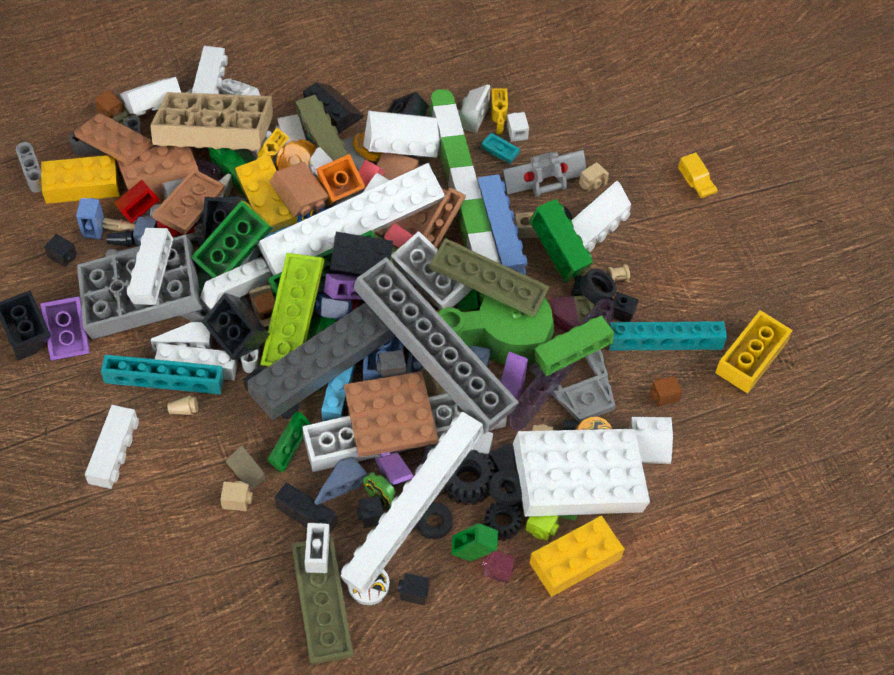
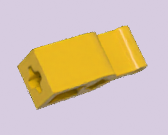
M492 88L491 117L497 123L496 133L502 135L508 111L507 88Z
M277 127L262 145L261 150H258V159L268 155L273 159L290 137Z
M697 153L680 158L678 168L688 184L696 189L700 198L717 193V187L710 180V174Z

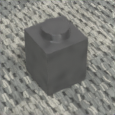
M403 350L379 353V361H376L377 373H381L382 378L406 374Z

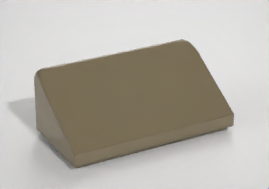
M240 446L226 460V463L241 482L249 485V491L266 480L262 469L243 446Z

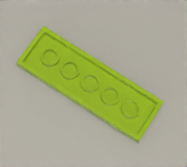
M286 253L268 330L270 335L266 339L260 365L269 367L306 342L325 261L322 257Z

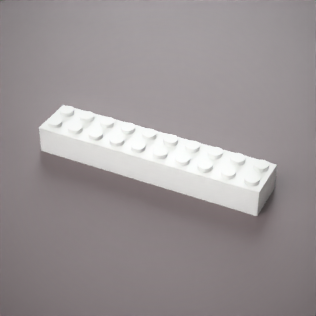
M427 163L259 241L258 246L274 276L282 272L286 253L317 256L333 248L336 231L361 235L370 230L375 233L441 202L445 195L431 167Z
M448 393L428 397L437 436L448 432L453 419L456 416L459 417L464 412ZM350 416L302 426L312 472L333 468L338 461L351 457L357 462L380 457L379 454L358 457ZM507 416L490 430L506 427ZM403 449V450L392 451V452H401V451H405V450H409V449Z

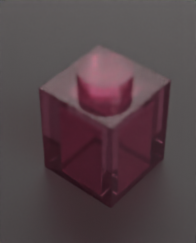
M498 551L490 553V556H485L482 568H485L484 576L508 584L516 557Z

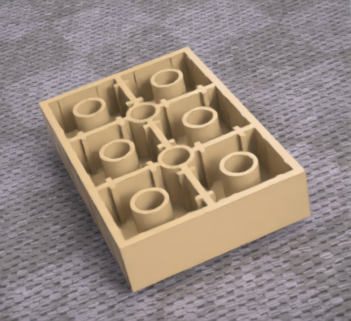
M167 92L150 125L152 143L162 147L170 145L177 147L193 146L196 148L261 150L273 117L272 96Z

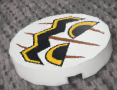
M383 569L364 595L348 585L351 597L362 605H374L381 602L389 592L390 581L388 574Z

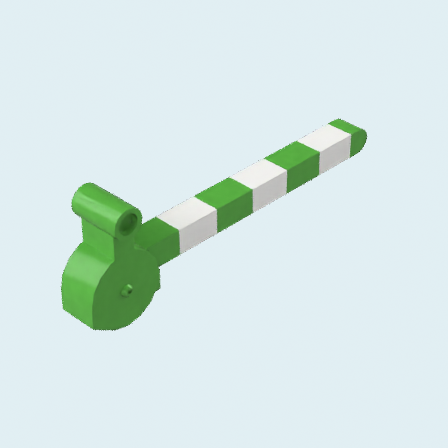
M438 89L431 95L430 117L437 118L440 138L438 150L448 187L466 195L456 213L464 247L500 263L454 96L448 90ZM478 291L476 292L480 303V310L462 313L458 309L447 307L438 312L442 319L470 349L471 346L490 349V359L503 365L506 363L509 352L527 358V365L537 363L534 360V349L541 343L551 341L554 335L552 309L546 298H544L535 317Z

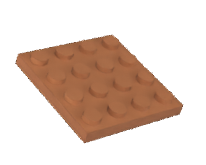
M422 371L344 385L358 457L438 443L437 431Z

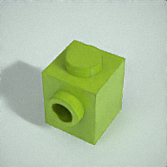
M530 516L527 521L526 531L532 533L537 539L548 541L550 536H555L558 531V516Z

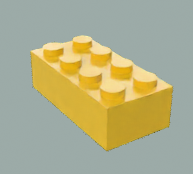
M110 155L41 162L42 193L46 204L80 201L81 198L119 197L118 166L116 158Z
M270 155L235 168L237 178L248 200V204L274 227L269 233L297 224V216L294 217L269 183L277 171Z
M760 310L721 358L715 373L748 394L788 343L793 330Z
M600 516L531 553L530 565L551 597L620 560L624 547L604 518Z

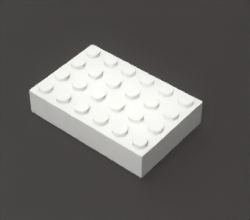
M635 429L518 431L513 441L525 516L641 513L650 502Z

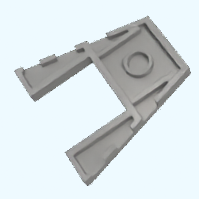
M601 349L585 357L595 377L566 388H562L554 373L546 376L537 363L529 365V371L578 422L588 417H597L615 410V402Z

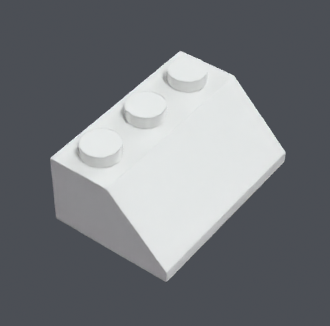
M172 77L119 93L118 97L129 114L139 116L145 114L147 109L151 108L152 111L159 109L167 92L181 91L176 77Z

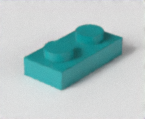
M490 133L481 143V149L508 164H511L520 154V148L493 133Z

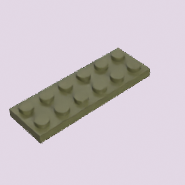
M446 238L429 266V269L532 317H535L549 290V286Z
M329 537L327 573L306 572V541L291 544L310 665L352 658L353 651L333 537Z

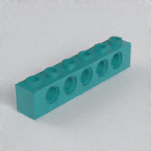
M610 322V327L614 331L613 343L609 345V351L723 350L727 339L725 322Z
M105 355L101 368L104 383L221 395L224 382L223 368L219 365Z

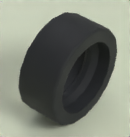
M596 268L590 269L580 280L579 284L583 295L597 305H605L617 291L616 283L612 277L603 270ZM593 282L597 283L604 292L598 290Z

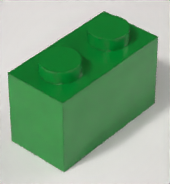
M477 523L452 535L451 555L472 562L496 551L498 531Z

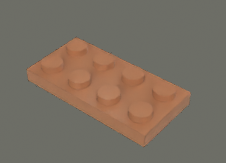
M101 113L74 131L75 137L127 165L153 146L151 139Z
M193 169L155 210L153 219L185 235L203 215L204 198L219 197L224 191L225 185Z

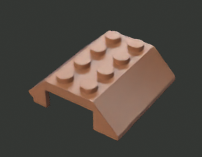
M153 145L128 165L116 159L119 172L121 171L127 190H130L143 179L160 199L156 204H162L165 201L162 183L186 178L193 169L199 171L190 146L177 147L168 145L162 147Z
M401 170L400 173H399V175H398L397 177H399V176H401V175H403V174H405V173H407V172L404 171V170ZM449 188L448 191L442 189L445 197L441 202L400 220L396 224L412 234V236L419 231L437 248L466 198L465 194ZM393 224L375 232V234L384 239L383 237Z

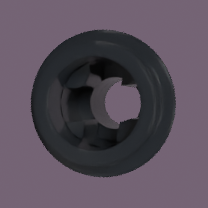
M125 229L108 233L106 236L107 243L131 247V245H135L134 231Z

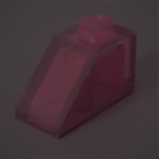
M574 296L552 298L550 307L552 309L554 325L565 333L576 326L579 327Z

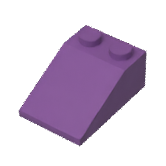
M80 297L41 303L42 316L51 334V337L47 340L50 360L90 354L88 334L83 329Z

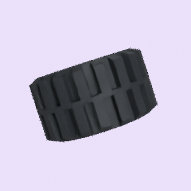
M477 450L469 452L444 486L445 493L448 492V497L450 499L454 497V502L459 503V501L463 502L462 505H467L468 502H471V505H475L476 501L480 503L484 497L487 498L490 492V480L494 476V468L491 465L490 459H485V454H478ZM462 472H472L479 479L475 482L467 483L461 481L457 476Z

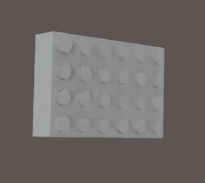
M187 235L173 238L156 305L134 304L127 295V287L131 282L132 269L135 268L136 254L140 247L77 265L83 329L91 339L202 309L196 262L191 258L194 254V248Z

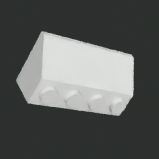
M368 111L363 146L368 151L437 157L440 141L437 118Z
M618 181L612 184L571 220L575 232L581 236L583 245L589 252L594 249L598 242H602L610 231H615L621 221H626L630 216L631 203Z

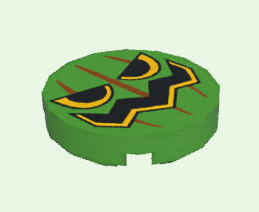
M374 472L369 473L363 480L368 495L370 497L379 496L382 508L389 510L395 498L394 488L383 476H376Z

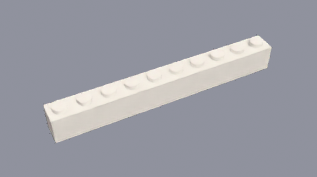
M464 412L459 417L456 416L453 419L451 428L448 432H444L441 435L436 448H432L429 451L428 459L424 464L418 466L415 471L416 475L412 480L406 482L401 495L394 498L390 510L380 517L378 526L375 530L372 529L368 533L363 546H359L356 549L352 561L344 565L340 576L346 584L363 595L367 592L484 433L482 423Z

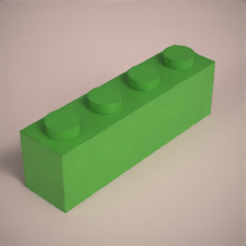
M602 315L592 318L587 323L579 327L576 326L563 335H557L551 341L539 344L534 349V360L544 374L548 376L612 344L614 331Z

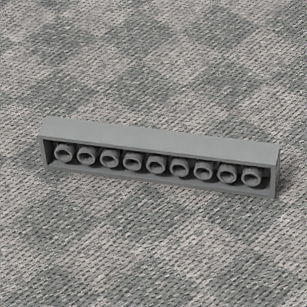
M387 257L356 279L353 289L467 415L483 424L484 434L514 411L519 403Z

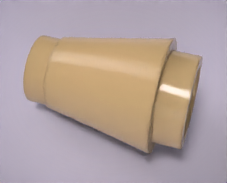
M187 396L170 402L167 405L169 414L193 415L198 412L197 398Z

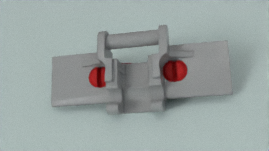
M580 150L558 156L556 151L530 157L531 163L503 169L506 194L533 188L535 197H538L543 193L559 189L566 190V180L579 177L581 172L586 169L584 151ZM544 178H558L559 182L539 187V183Z

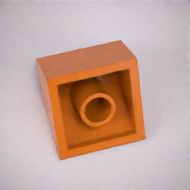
M350 154L316 168L318 180L329 195L326 200L328 206L358 194L366 188Z

